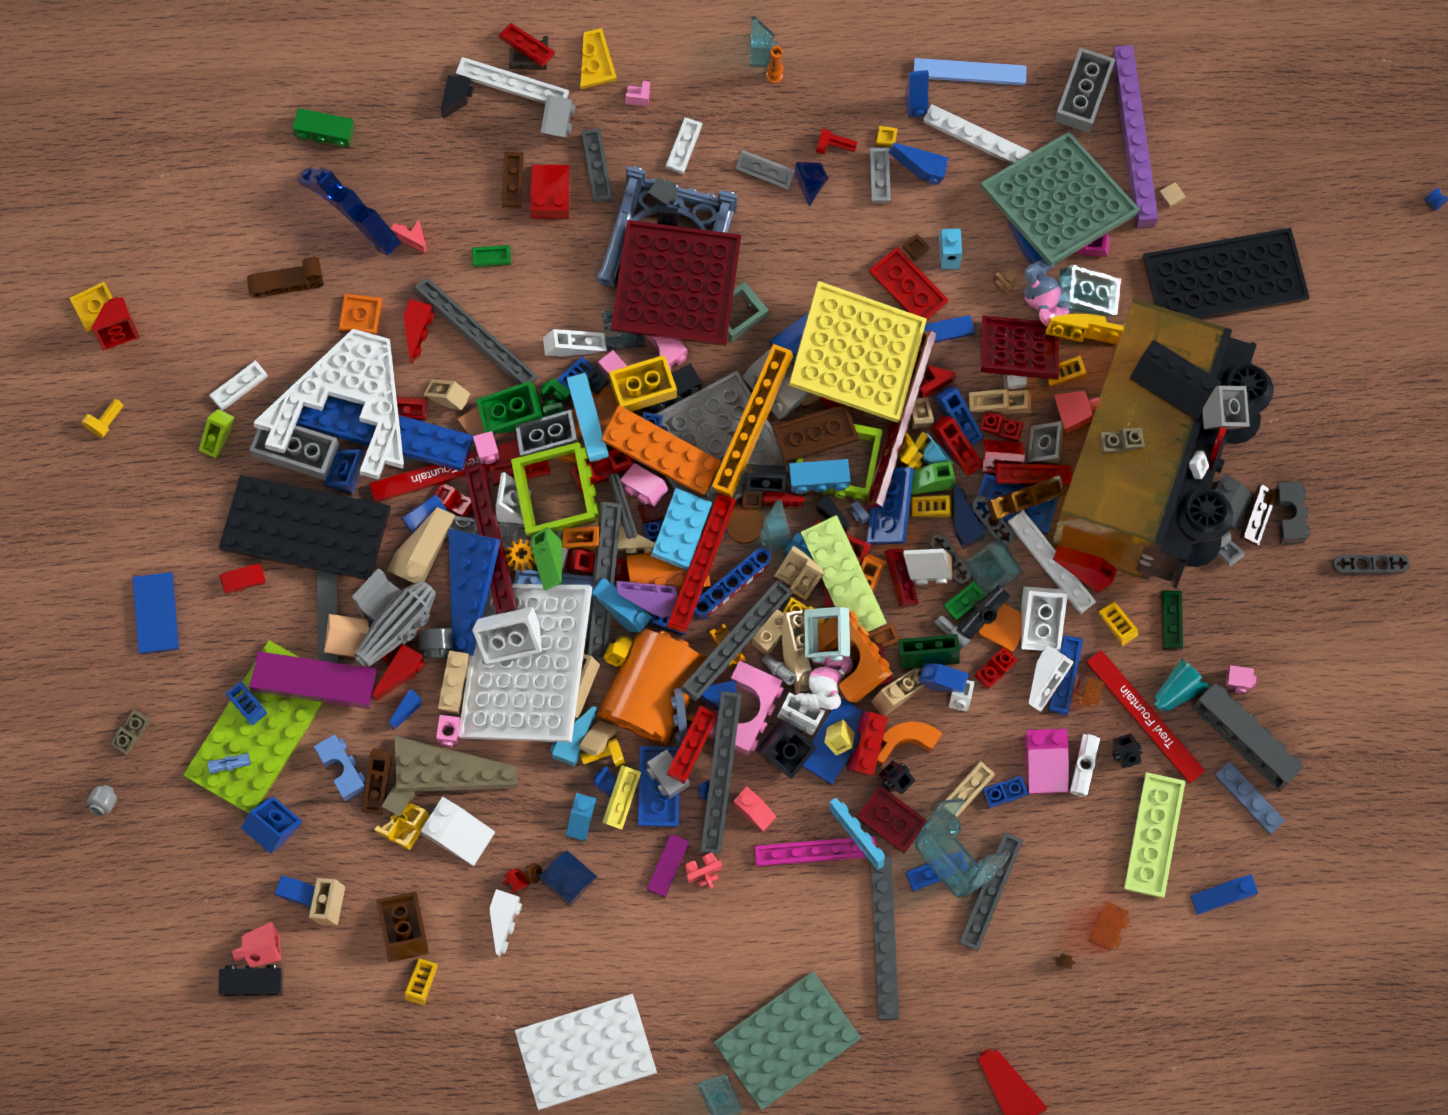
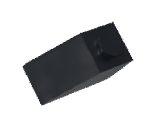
M448 75L441 105L442 117L446 118L468 104L469 97L472 98L474 86H471L470 79Z

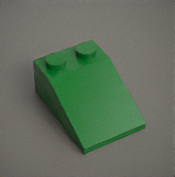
M531 381L476 399L484 433L492 431L493 434L516 431L515 425L544 417L538 390Z

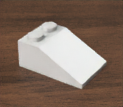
M944 549L904 550L910 579L913 582L916 581V584L925 585L928 584V581H935L936 584H946L947 580H952V556Z
M1023 587L1021 649L1044 651L1049 645L1060 652L1068 595L1062 589Z
M442 797L423 826L421 833L422 836L474 866L492 839L495 831L456 804Z

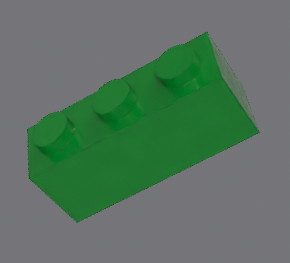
M298 108L292 129L294 136L301 140L311 139L321 144L331 143L337 147H350L355 124L354 119Z

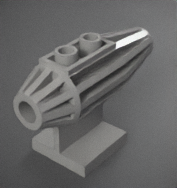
M378 568L352 596L358 612L362 616L368 615L374 620L355 652V661L362 667L365 665L370 667L400 644L404 645L407 641H410L420 626H424L428 622L429 612L436 592L424 581L417 582L400 590L389 582L384 572Z

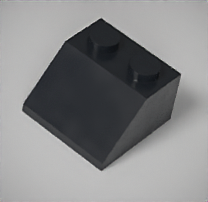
M780 720L755 751L769 764L792 779L816 750V747L790 723Z

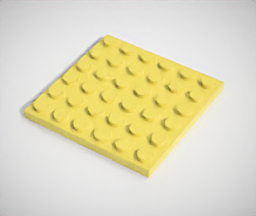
M818 281L788 385L898 423L901 419L927 319Z

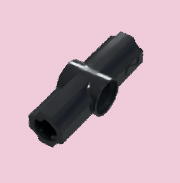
M997 585L984 600L974 603L972 613L958 629L971 639L984 624L994 622L997 617V610L1010 597L1008 592L1000 585Z

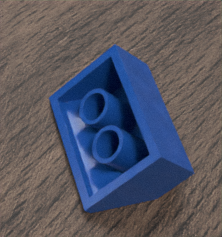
M808 313L769 340L772 346L775 344L792 351L794 356L791 361L792 367L795 363Z

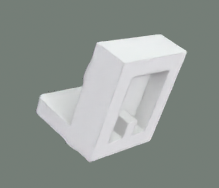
M967 680L963 693L952 692L949 708L968 711L974 681Z

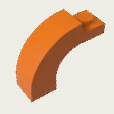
M917 721L897 724L884 733L882 740L884 747H880L876 764L882 767L892 751L897 746L905 743L916 744L930 753L941 738L942 732L929 724Z

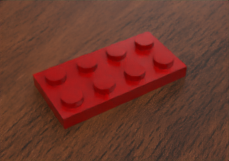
M898 247L869 269L870 275L906 312L929 320L949 302L947 297Z

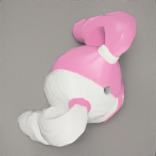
M843 657L842 661H831V658H825V662H814L824 667L816 668L810 673L809 686L813 694L799 693L795 695V700L800 701L801 705H809L811 709H837L841 704V698L838 695L840 691L838 685L842 682L843 677L852 671L854 666L850 657Z

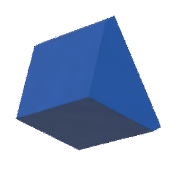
M360 449L338 450L324 486L353 495L365 458L364 452Z

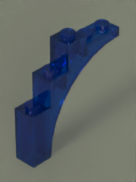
M309 167L302 171L301 176L297 179L300 185L315 192L340 211L380 253L388 256L401 243L376 210L366 207L352 189L344 187L331 170L323 167L318 170Z

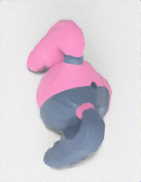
M1039 260L1029 265L1025 271V278L1030 284L1025 290L1024 299L1030 307L1040 311V321L1048 327L1052 317L1065 315L1070 311L1068 307L1056 306L1062 295L1061 289L1054 278L1045 276V273L1052 269L1054 265L1050 267L1045 260Z

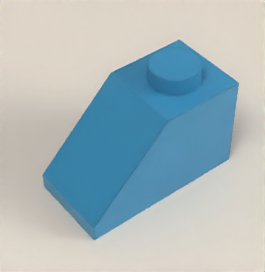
M576 793L567 828V837L586 841L596 806V798Z

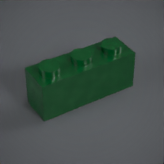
M958 634L898 639L900 669L923 667L924 663L941 665L960 664Z

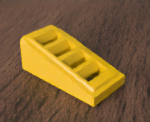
M1081 355L1060 362L1059 369H1063L1065 377L1061 378L1059 372L1058 380L1048 379L1051 387L1088 376ZM1074 365H1078L1079 372L1075 371ZM1068 366H1070L1071 371H1072V374H1070V375L1068 374V371H1067V368H1066V367H1068Z
M950 495L911 497L912 517H953V503ZM918 502H922V511L918 512ZM926 502H930V511H926ZM934 502H938V511H934ZM942 502L946 503V510H942Z
M1115 601L1098 612L1122 646L1138 636V629ZM1115 610L1116 613L1108 618L1107 615ZM1118 617L1121 618V619H1119L1118 621H1116L1115 623H1112V621H1114V620L1117 619ZM1125 624V626L1122 627L1121 629H1119V630L1117 629V628L1120 627L1121 625Z
M418 958L405 991V1000L425 1005L438 967L437 963ZM420 967L429 969L431 971L430 973L420 970ZM418 975H419V976H423V977H426V978H428V979H427V980H424V979L418 978L417 976H418ZM415 983H416V984L423 985V986H425V987H424V988H421V987L414 986V985H415Z

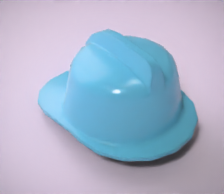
M926 432L931 440L923 451L924 462L927 465L951 461L954 464L952 457Z

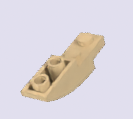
M800 610L784 613L782 625L784 664L788 670L796 675V680L793 683L795 693L811 691L809 677L812 670L809 658L805 657V620L803 612Z

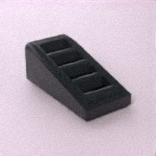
M825 494L817 503L816 511L826 519L837 515L844 531L847 533L850 527L849 523L831 498Z

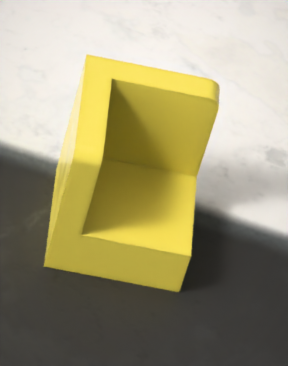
M841 720L827 727L824 743L837 756L853 747L855 733L844 720Z

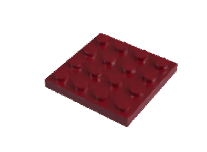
M982 315L981 372L1058 380L1059 337L1045 334L1047 327L1041 321Z

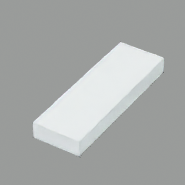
M684 118L666 164L667 170L684 175L702 128L701 122Z
M255 360L209 396L218 408L223 411L266 379L268 375Z

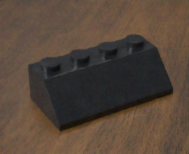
M1154 339L1143 353L1129 378L1196 421L1203 414V407L1215 387L1221 386L1222 381Z

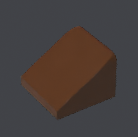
M743 484L741 508L761 509L763 491H746L745 484Z

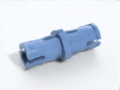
M248 753L233 757L228 755L223 759L208 761L210 774L225 770L230 772L235 768L251 766Z

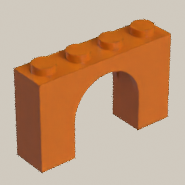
M849 610L850 639L859 648L860 662L857 669L838 686L848 701L857 703L888 678L892 672L889 669L890 665L887 660L878 653V646L868 638V631L857 621L858 616L852 610ZM830 618L818 628L819 652H830L838 646V618Z

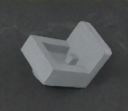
M1229 532L1221 537V550L1217 556L1231 567L1245 557L1244 551L1231 540Z

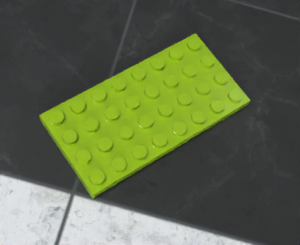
M270 640L262 650V652L298 657ZM255 663L242 682L250 692L249 684ZM244 690L238 693L234 698L236 699L238 696H240L244 692ZM251 692L267 712V715L252 726L233 702L230 701L183 776L249 814L251 810L261 804L324 702ZM249 696L246 697L243 701H241L239 705L243 703L246 699H248ZM254 702L250 704L247 708H245L244 711L251 707L254 704ZM246 753L249 754L251 766L235 768L230 772L225 770L210 774L208 761L223 759L228 755L233 757Z

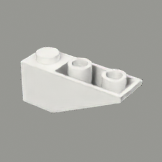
M496 889L489 909L496 956L500 958L501 953H506L509 942H506L508 934L512 935L516 924L513 920L515 915H519L522 904L520 903V897Z

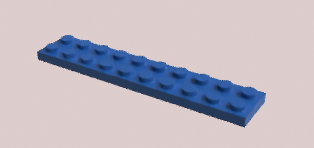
M331 396L327 397L322 411L303 406L296 426L366 446L370 445L377 427L360 422L359 417L364 405ZM398 415L403 456L462 472L474 441V435Z

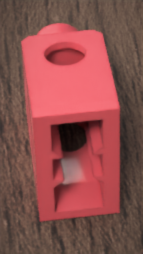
M1086 391L1054 395L1061 420L1064 422L1066 434L1094 421L1092 411L1103 408L1100 397L1088 400Z
M273 922L267 923L242 936V947L232 950L236 962L246 958L250 967H256L281 960L280 936Z

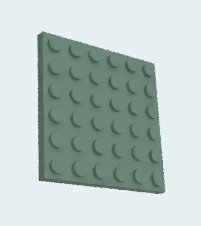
M1070 132L1060 136L980 184L983 192L1050 267L1137 216L1138 212H1140L1137 205Z

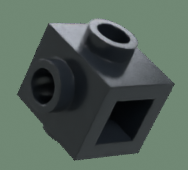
M1131 733L1113 739L1114 751H1112V756L1115 762H1119L1122 768L1132 767L1141 763L1140 755L1143 754L1140 743L1136 741Z
M893 760L879 773V776L883 779L882 784L889 791L893 789L901 795L915 782V779L909 772V768L905 764H898Z

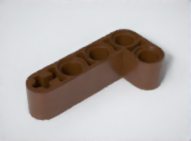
M317 257L303 259L302 266L254 273L247 276L249 296L252 298L316 289L324 285L322 268Z

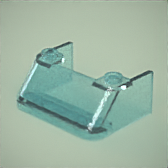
M962 798L940 801L915 840V848L953 895L958 898L970 895L994 879L1010 856L1008 852L987 855L979 865L957 840L961 831V824L955 817V814L964 802Z

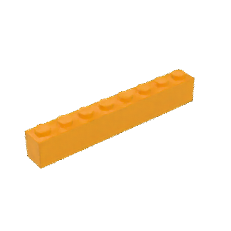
M773 344L712 484L715 492L733 498L746 464L749 461L794 357L791 350Z

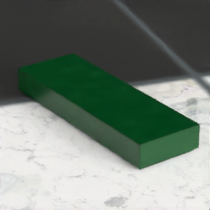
M1162 590V649L1182 650V591Z

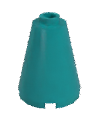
M1182 658L1154 696L1156 700L1154 704L1161 712L1163 710L1168 712L1203 693L1209 688V685L1206 682L1204 683L1201 680L1202 676Z

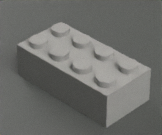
M1081 47L1079 48L1054 122L1090 133L1115 62L1114 58Z
M295 425L285 453H280L265 448L270 432L257 429L249 450L252 458L324 481L327 480L339 448L337 438Z

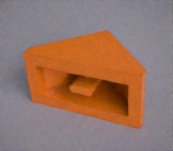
M599 526L563 528L562 548L591 552L598 547Z

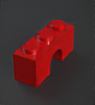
M614 449L608 452L609 457L593 463L587 460V466H590L592 471V477H590L591 485L608 480L610 474L617 473L620 475L627 472L632 466L630 456ZM578 465L570 467L571 476L578 491H582Z
M863 712L861 714L857 732L861 734L860 742L857 749L851 752L847 771L864 776L874 774L888 717L873 712Z

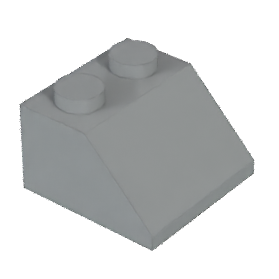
M547 95L541 133L567 138V134H571L572 123H570V117L574 116L576 108L573 100Z
M1246 386L1215 387L1203 407L1204 429H1220V427L1236 429L1250 426Z

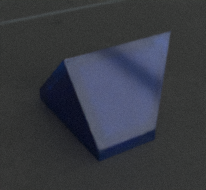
M797 162L794 175L810 207L829 178L822 163Z

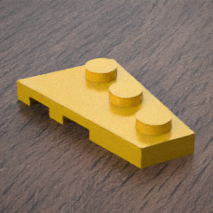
M602 28L584 32L580 90L617 81Z

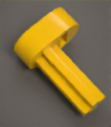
M114 399L99 420L87 414L81 421V424L95 435L103 438L109 431L108 426L123 408L124 404L118 399Z
M617 738L608 740L606 748L598 755H590L586 752L580 753L583 765L612 755L616 767L626 764Z

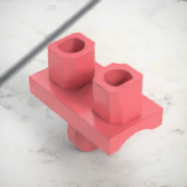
M713 853L702 857L705 867L701 869L698 868L695 860L685 864L686 879L689 884L704 878L698 881L699 886L702 887L707 884L709 889L714 888L712 882L719 878L717 874L709 875L721 870L722 863L720 860L717 861Z

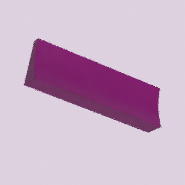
M258 651L249 688L251 692L370 709L377 670Z

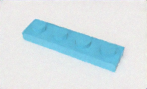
M837 798L830 801L829 811L876 870L882 868L885 859L883 851L879 847H875L871 836L867 832H863L859 821L855 817H851L847 806L843 802L840 803Z

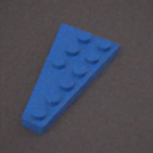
M448 529L453 651L473 656L477 641L472 629L477 620L483 617L501 540Z

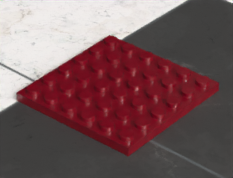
M627 220L611 331L726 346L741 235Z

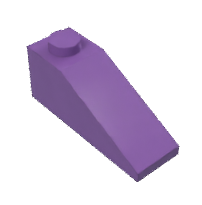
M616 581L617 593L654 615L659 617L671 616L677 600L675 586Z

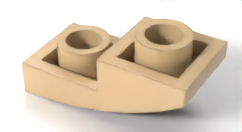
M598 721L586 734L579 745V749L586 751L590 755H598L606 748L607 741L616 734L617 727L603 721Z

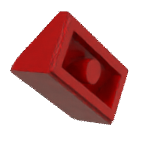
M396 396L398 415L426 420L428 398Z

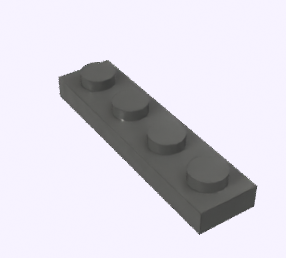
M600 128L581 131L593 202L612 201Z

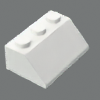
M533 607L479 618L472 629L485 664L537 654L542 651L540 624Z

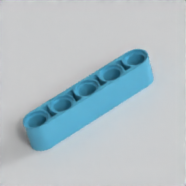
M586 372L567 377L590 462L609 457L606 443L600 441L603 432Z

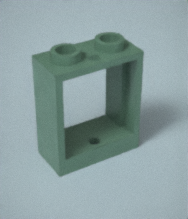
M743 282L734 289L733 300L741 295L755 314L733 330L729 326L727 338L731 343L768 317L769 310L746 282Z

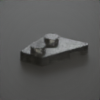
M544 36L540 42L548 47L549 38ZM510 49L509 69L547 70V64L542 67L516 49Z

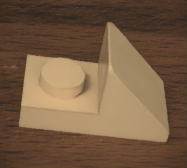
M928 397L917 398L913 407L912 429L929 428L934 422Z

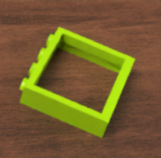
M854 424L859 439L874 442L865 488L849 486L842 491L827 489L824 492L816 493H831L838 498L851 497L855 501L867 500L874 477L883 429ZM803 458L798 459L796 463H803Z
M579 442L511 459L525 532L530 538H532L533 534L547 527L553 532L563 530V528H573L598 521L599 506L594 502L593 497L596 496L594 485H591L590 482L592 471L586 463L588 454L586 447H583ZM575 453L587 513L536 526L524 466Z

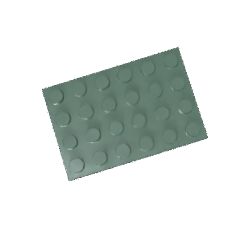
M813 971L720 1037L713 1044L762 1111L861 1040V1036Z

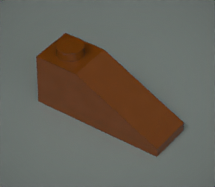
M373 748L371 751L362 812L382 815L383 807L381 806L386 798L393 751Z

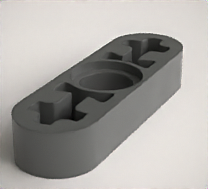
M983 495L977 496L972 505L974 512L1000 544H1011L1015 534L1007 524V521L1001 517L997 525H990L988 522V518L991 516L990 512L984 517V509L977 508V501H985V508L989 511L987 505L989 499ZM1002 524H1004L1002 530L1005 533H1010L1009 540L1001 538L1002 532L1000 530L995 532Z
M940 534L933 536L930 541V549H941L939 546L935 547L936 540L938 542L942 541V548L956 560L952 564V569L956 568L959 564V572L966 574L964 580L962 578L958 579V572L954 569L952 571L954 583L957 585L967 584L971 576L968 567L945 536Z

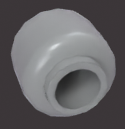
M108 785L96 786L87 799L88 809L97 816L107 815L114 807L117 796L113 788Z

